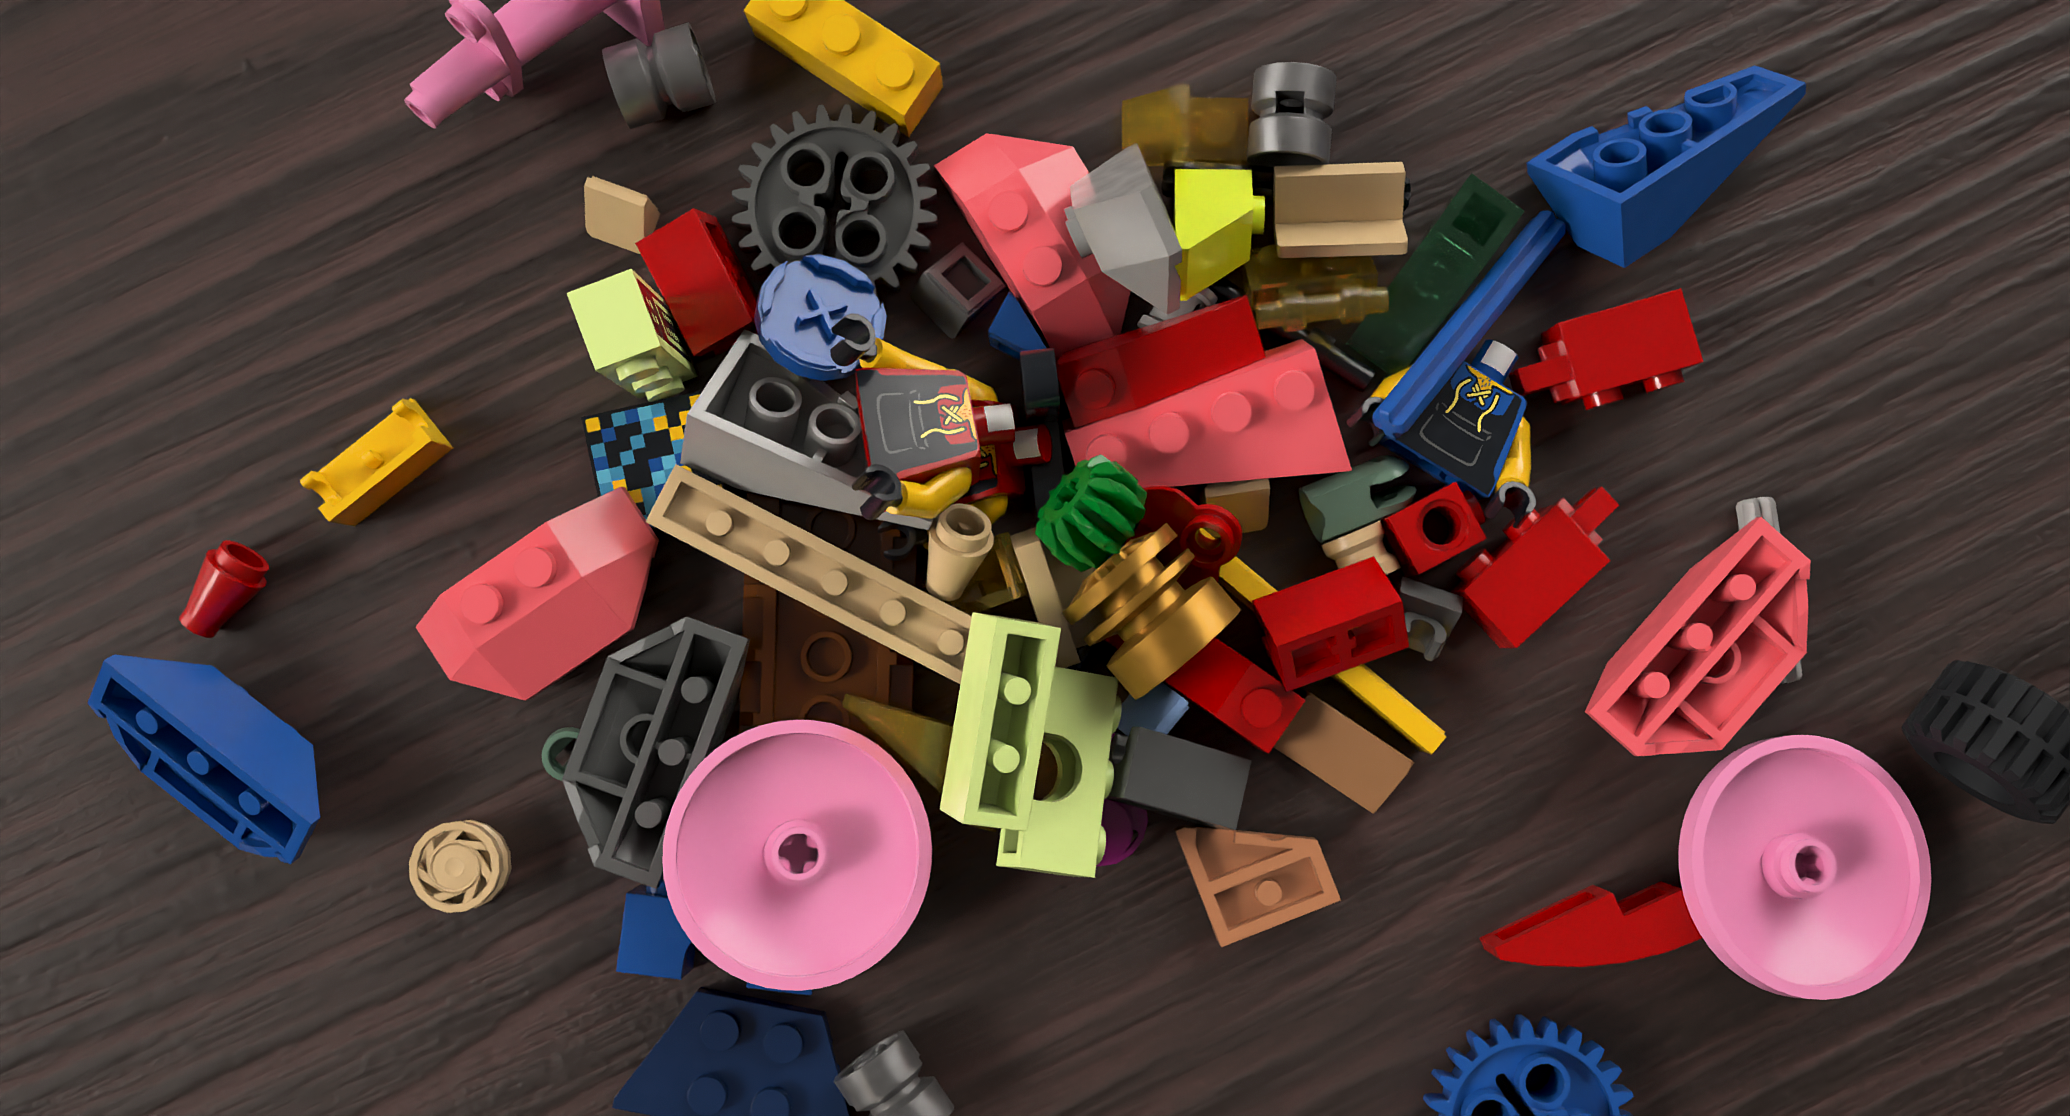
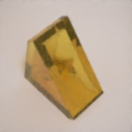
M1009 532L994 536L992 548L964 589L962 596L954 601L943 602L972 616V612L982 613L1029 597ZM928 564L918 567L917 571L924 592L931 595L926 588Z

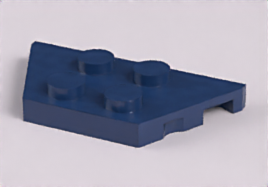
M700 987L615 1096L612 1106L614 1109L650 1116H851L846 1099L834 1083V1079L841 1072V1068L836 1062L833 1052V1038L825 1011Z

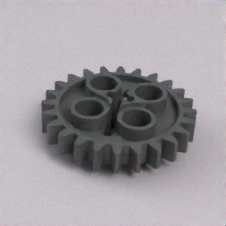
M822 104L817 107L816 123L809 125L798 111L793 112L792 119L795 130L789 134L777 125L772 124L770 130L776 144L770 149L754 142L751 147L760 161L759 166L740 165L738 168L742 177L751 184V187L732 190V197L736 203L748 208L747 211L732 216V222L737 229L752 231L741 239L738 244L744 254L761 252L751 265L758 276L767 274L788 261L787 265L794 261H802L803 256L825 254L830 238L831 224L824 208H832L834 205L836 161L840 155H846L848 162L843 173L841 194L848 210H839L837 215L835 258L846 261L866 274L875 286L873 292L878 300L877 286L882 283L894 292L899 293L901 287L895 273L902 269L917 275L919 267L910 254L912 251L930 253L932 250L931 241L919 233L920 230L938 227L937 215L922 210L923 207L938 202L937 191L930 187H918L932 176L928 163L910 166L919 154L915 141L897 148L901 133L896 123L887 127L880 134L877 132L878 119L876 112L871 110L864 117L861 124H857L854 121L851 107L847 104L841 110L838 121H830L829 115ZM815 162L824 167L825 170L822 178L812 186L803 187L793 182L795 171L805 163ZM868 170H878L888 176L886 185L875 194H864L855 189L857 178ZM807 223L816 228L815 238L809 246L803 249H792L785 245L786 234L793 226ZM860 231H870L880 237L878 248L866 257H856L847 252L849 239Z

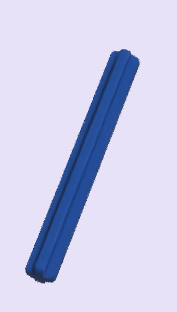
M1540 211L1536 217L1529 221L1373 413V423L1376 427L1382 429L1387 437L1399 438L1411 428L1565 235V223L1556 219L1552 211Z

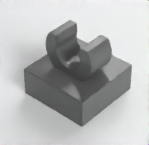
M1402 576L1395 590L1403 602L1409 641L1408 648L1424 653L1426 660L1433 661L1436 657L1438 658L1462 614L1463 597Z

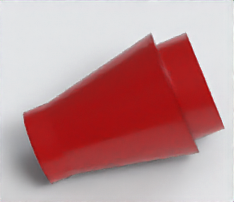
M230 540L222 541L217 549L208 550L187 606L179 616L181 624L199 636L205 638L215 637L220 628L266 586L267 582L264 576L269 570L267 561L251 548Z

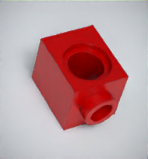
M1457 482L1443 486L1381 520L1386 532L1384 538L1393 555H1396L1405 577L1419 575L1487 539L1480 526L1485 523V516L1479 502L1469 490L1461 491ZM1429 510L1440 512L1449 523V535L1441 545L1431 542L1424 534L1422 527L1423 519Z

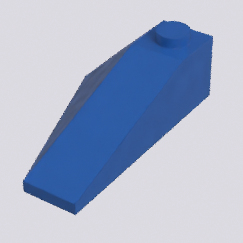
M1754 65L1687 90L1684 96V103L1655 112L1648 106H1644L1627 113L1628 124L1601 134H1598V131L1593 126L1572 133L1528 161L1527 173L1558 219L1565 223L1567 232L1578 247L1626 268L1673 236L1806 94V83Z

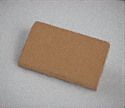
M1301 690L1299 695L1306 701L1274 745V748L1374 814L1409 773L1415 762L1312 693Z

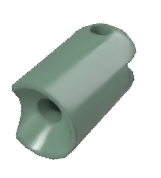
M1382 455L1351 467L1352 471L1337 472L1300 487L1298 494L1303 513L1319 543H1325L1380 521L1409 506L1417 491L1414 486H1395L1373 495L1370 492L1371 485L1393 480L1407 472L1409 469L1408 463L1398 457Z

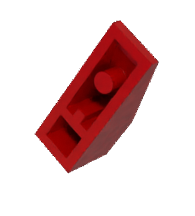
M1244 295L1066 351L1057 361L1056 368L1057 377L1074 428L1139 409L1265 359L1266 353L1248 296Z
M1118 634L1105 639L1107 643L1117 650L1124 643ZM1215 637L1163 681L1254 747L1268 754L1306 701L1293 690L1286 692L1280 681Z

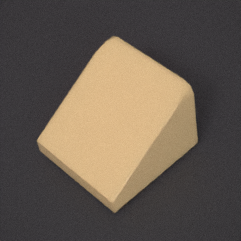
M594 176L592 178L587 177L584 185L587 233L593 238L640 254L635 243L654 232L660 216L658 208L647 195Z
M1268 478L1209 484L1199 493L1200 505L1212 504L1228 510L1238 520L1242 533L1262 530L1268 524L1270 496ZM1204 528L1212 537L1220 536L1216 531Z

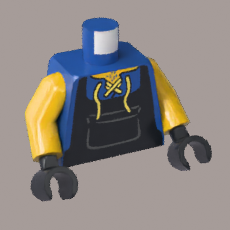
M1486 339L1471 364L1463 361L1411 428L1399 438L1387 437L1382 429L1376 427L1373 423V413L1411 366L1384 378L1373 394L1346 421L1350 428L1359 420L1367 422L1374 432V437L1368 442L1369 445L1375 446L1379 443L1446 485L1457 482L1461 491L1469 490L1477 501L1490 497L1495 488V495L1485 508V515L1488 518L1494 519L1501 508L1506 507L1515 517L1513 528L1519 529L1536 506V498L1529 489L1531 474L1530 424L1523 417L1527 401L1524 397L1503 385L1519 357L1513 350L1497 341Z

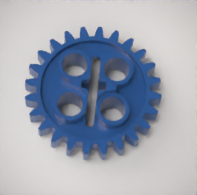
M1516 1014L1513 1022V1032L1508 1033L1506 1028L1495 1018L1491 1019L1489 1023L1491 1038L1486 1041L1473 1031L1468 1030L1466 1036L1471 1050L1466 1055L1452 1047L1446 1049L1449 1058L1455 1064L1452 1072L1441 1069H1433L1431 1072L1444 1087L1442 1093L1423 1095V1100L1429 1107L1438 1112V1116H1471L1474 1108L1485 1100H1496L1497 1112L1495 1116H1520L1496 1084V1076L1505 1074L1514 1094L1534 1114L1533 1116H1634L1626 1110L1619 1109V1106L1634 1097L1632 1091L1622 1084H1612L1621 1074V1068L1611 1060L1599 1063L1605 1049L1593 1040L1581 1045L1582 1033L1571 1025L1565 1027L1558 1036L1557 1023L1546 1016L1541 1018L1535 1032L1530 1021L1522 1014ZM1548 1064L1550 1067V1077L1547 1084L1539 1090L1527 1091L1526 1078L1529 1071L1537 1065Z

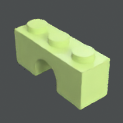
M1055 667L1042 742L1051 749L1056 758L1058 767L1057 780L1053 789L1046 797L1041 800L1033 799L1028 831L1001 828L996 866L1063 876L1095 878L1096 865L1101 862L1106 847V833L1101 826L1103 803L1112 789L1114 780V768L1109 760L1111 736L1119 725L1122 712L1121 700L1116 695L1118 679L1116 677Z

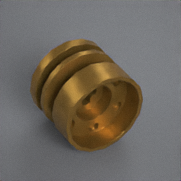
M1167 523L1155 532L1127 542L1120 549V553L1113 554L1082 581L1071 604L1061 612L1071 625L1078 622L1093 608H1096L1103 616V619L1083 637L1089 646L1101 642L1115 632L1121 637L1124 643L1114 653L1106 666L1135 700L1147 694L1183 666L1216 637L1241 611L1213 577L1203 579L1186 590L1181 587L1176 580L1195 557L1189 549L1184 550L1165 566L1157 559L1155 555L1177 536Z

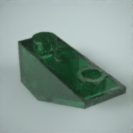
M1471 173L1452 194L1346 344L1389 375L1407 368L1487 265L1522 216L1524 210Z

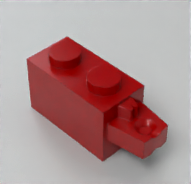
M1680 288L1557 323L1541 333L1544 346L1538 348L1541 362L1516 369L1514 372L1509 373L1508 376L1513 391L1521 396L1550 389L1554 403L1561 401V404L1565 405L1583 399L1585 409L1590 410L1623 400L1621 388L1643 382L1646 393L1683 383L1685 380L1682 371L1704 361L1683 292Z
M1599 486L1597 489L1589 490L1573 506L1563 497L1553 505L1540 508L1538 511L1534 509L1519 529L1513 528L1515 523L1514 517L1502 529L1508 538L1491 554L1483 548L1467 560L1456 572V575L1462 581L1450 592L1463 597L1462 608L1499 648H1518L1611 561L1597 546L1603 539L1594 530L1619 504L1602 486Z

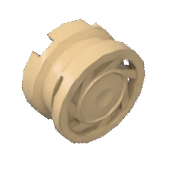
M476 820L442 823L427 831L415 844L409 860L410 882L417 896L431 908L446 913L468 911L495 899L506 886L512 869L510 850L503 836L490 825Z

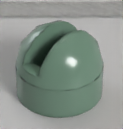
M574 727L561 728L553 732L546 740L542 750V763L545 770L553 778L562 781L569 759L562 766L555 758L574 738L577 739L580 729Z

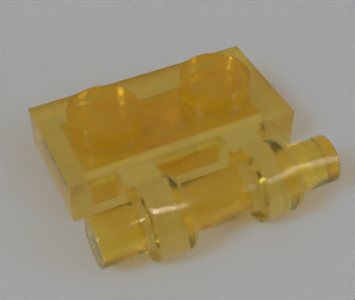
M1272 244L1262 248L1251 249L1250 260L1239 267L1246 295L1252 310H1255L1259 329L1283 326L1285 332L1305 330L1307 323L1332 319H1340L1343 325L1364 321L1365 315L1385 313L1389 310L1388 292L1384 286L1377 287L1378 272L1371 255L1279 258L1277 256L1276 244Z

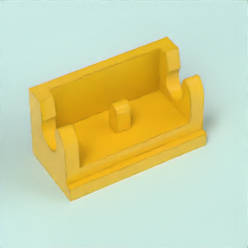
M402 398L392 406L393 413L320 471H310L300 479V483L304 488L308 490L313 489L323 498L325 503L318 507V509L329 522L355 527L453 449L452 445L416 400Z

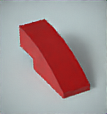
M1660 881L1619 901H1616L1612 892L1591 885L1490 932L1479 939L1484 949L1500 960L1536 966L1588 967L1625 963L1666 953L1702 939V936L1691 918L1682 889Z

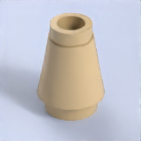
M952 504L934 519L929 529L926 588L937 599L943 601L959 599L993 546L994 536L991 531V521L980 509L968 504Z

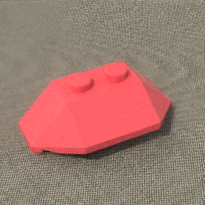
M986 133L934 165L936 173L1010 292L1013 293L1044 345L1046 348H1054L1056 363L1066 351L1121 334L1131 291L1103 273L1094 254L1083 259L1081 258L1065 223L1068 219L1064 209L1072 206L1070 186L1089 173L1073 146Z
M619 487L545 522L444 591L417 624L416 629L449 680L525 701L530 700L634 630L648 581L651 560L655 557L659 539L650 525L645 522V517L626 488Z
M1762 517L1754 518L1690 568L1607 662L1585 713L1634 756L1722 750L1807 652L1808 593L1806 579H1810L1811 560Z

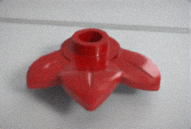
M1166 486L1143 488L1147 492L1146 501L1143 505L1146 509L1145 515L1139 521L1140 524L1133 530L1135 536L1128 538L1125 544L1131 539L1133 540L1155 532L1167 523L1177 536L1155 555L1157 559L1165 566L1186 549H1189L1195 556L1190 565L1176 580L1181 587L1186 590L1208 577H1213L1218 582L1221 566L1230 562L1237 555L1242 543V529L1236 517L1228 510L1217 505H1197L1178 489ZM1200 528L1212 529L1221 537L1209 539L1201 533Z

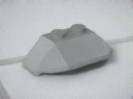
M1135 143L1070 186L1072 206L1064 209L1068 219L1065 223L1082 259L1094 254L1103 273L1168 315L1180 309L1181 279L1175 265L1182 262V248L1159 190L1138 144Z

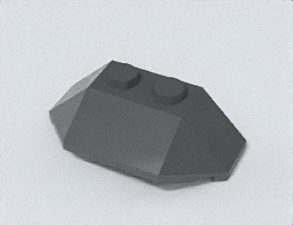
M685 617L607 656L562 778L577 822L589 846L588 851L594 867L655 889L659 888L664 879L662 863L663 840L672 806L691 773L710 753L722 744L738 700L750 643L749 638L690 617Z

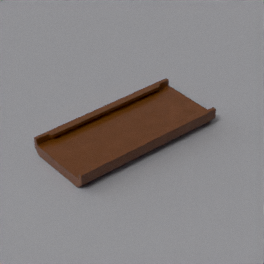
M747 491V501L917 588L918 545L914 546L912 552L900 561H892L884 557V551L901 549L906 546L908 541L906 535L897 529L878 533L879 526L884 522L883 520H868L860 515ZM744 573L742 636L749 638L750 643L740 686L739 734L752 728L778 721L815 720L832 723L855 731L878 744L896 760L912 781L915 661Z

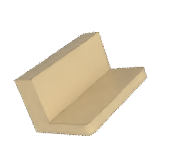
M1403 162L1274 166L1273 230L1277 256L1279 258L1406 254L1408 238L1403 223L1406 172Z
M1035 527L1011 535L1009 538L1038 623L1061 628L1055 667L1066 668L1080 663L1076 649L1088 645L1083 637L1103 619V616L1096 608H1093L1074 625H1071L1061 614L1071 604L1082 581L1094 572L1096 568L1092 567L1080 572L1071 565L1066 566L1045 547L1042 540L1035 534Z

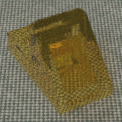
M1180 84L1122 101V150L1137 143L1147 166H1164L1165 162L1169 160L1246 165L1248 98L1190 97V84Z

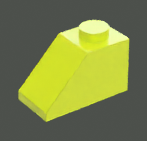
M1175 169L1173 228L1182 248V262L1175 265L1181 279L1180 301H1187L1250 260L1252 234L1263 235L1265 221V197L1253 196L1252 170Z

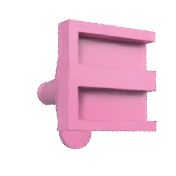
M449 0L451 7L447 10L445 16L451 25L465 38L410 83L413 91L404 101L423 122L432 128H436L445 118L483 92L496 101H500L504 95L513 97L524 89L522 78L523 65L601 12L606 13L646 46H651L654 33L665 30L660 0H510L494 14L480 0Z

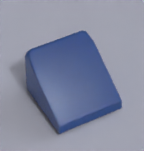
M1009 291L988 330L990 346L1020 361V351L1045 349L1046 346L1013 293Z

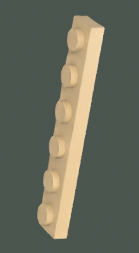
M675 464L645 521L646 523L961 684L972 616Z

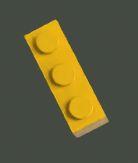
M750 0L744 9L752 31L757 38L868 111L876 112L877 117L889 125L896 123L899 126L900 132L910 137L943 88L941 67L938 61L845 0Z

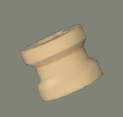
M1381 520L1321 545L1326 557L1335 560L1338 569L1373 556L1385 574L1401 568L1396 555L1388 553L1382 540L1386 532Z

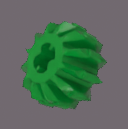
M1101 454L1091 458L1089 461L1084 459L1077 463L1070 474H1063L1058 486L1049 491L1050 497L1047 503L1039 509L1038 518L1040 520L1037 522L1035 534L1042 540L1045 547L1051 551V554L1066 566L1071 565L1080 572L1092 567L1097 569L1107 561L1111 554L1120 553L1123 543L1128 538L1135 536L1133 529L1145 515L1146 509L1143 505L1146 501L1147 492L1138 484V480L1116 461L1111 462Z

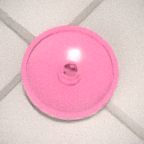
M787 720L764 724L744 731L716 748L696 767L679 791L666 824L663 840L662 863L666 891L673 912L691 942L704 956L729 974L751 984L778 990L803 991L835 985L857 976L884 958L898 944L915 920L927 891L932 866V841L927 813L919 793L904 769L890 754L865 736L839 725L815 720Z
M1812 735L1782 736L1748 744L1729 754L1705 776L1691 798L1684 816L1679 840V873L1689 913L1708 947L1729 969L1747 982L1774 994L1792 998L1839 999L1865 991L1884 980L1905 960L1916 943L1927 916L1931 893V863L1925 834L1918 815L1901 787L1887 771L1861 751L1833 739Z

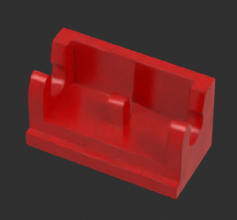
M693 208L635 243L694 356H702L712 350L715 355L731 349L744 329L757 334L754 314L758 296L715 216Z
M1374 556L1252 600L1255 615L1266 636L1262 637L1263 644L1281 678L1286 692L1409 647L1402 599Z

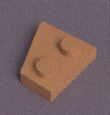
M1188 825L1174 828L1213 931L1221 947L1341 901L1318 840L1314 837Z

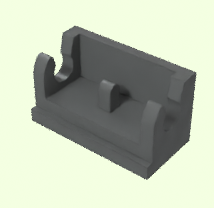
M1132 727L1129 736L1119 733L1114 735L1109 753V760L1114 768V780L1112 789L1106 799L1203 827L1236 830L1252 760L1143 727Z

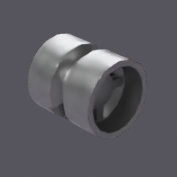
M689 22L654 33L652 46L647 47L636 38L602 49L604 64L613 93L630 129L664 119L668 105L674 104L682 112L716 103L707 67Z
M1299 62L1272 63L1263 65L1255 70L1251 109L1260 118L1251 122L1249 127L1246 161L1250 165L1274 167L1329 164L1332 129L1323 122V119L1331 116L1334 111L1336 75L1333 71L1322 66Z
M898 1031L865 1051L846 1066L834 1079V1083L848 1104L854 1106L856 1111H870L869 1116H949L954 1110V1105L934 1076L918 1077L922 1062L919 1059L920 1054L904 1031Z

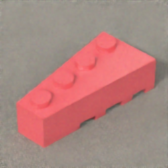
M1303 339L1265 351V359L1139 409L1074 428L1071 418L1062 420L1064 433L1075 466L1084 459L1089 461L1091 458L1101 454L1111 462L1116 461L1138 480V484L1142 488L1150 486L1174 487L1352 471L1316 350Z

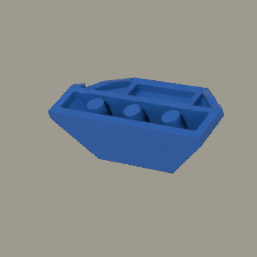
M112 655L105 659L88 700V705L98 717L107 719L114 738L138 769L239 850L263 857H277L281 862L292 864L300 858L320 819L313 744L214 666L123 655Z

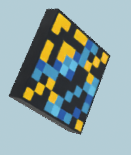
M703 390L581 417L598 497L619 487H625L645 519H647L675 464L730 492L728 484L680 464L687 413ZM650 525V527L652 528V530H653L654 532L662 531V530H660V529H658V528H656V527Z

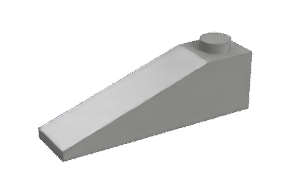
M744 329L687 413L680 464L739 490L863 516L860 507L871 494L863 490L855 491L851 486L868 468L857 398L849 391L840 395L824 381L792 373L774 361L761 344L758 335ZM886 511L877 519L929 530L935 518L926 519L890 514Z

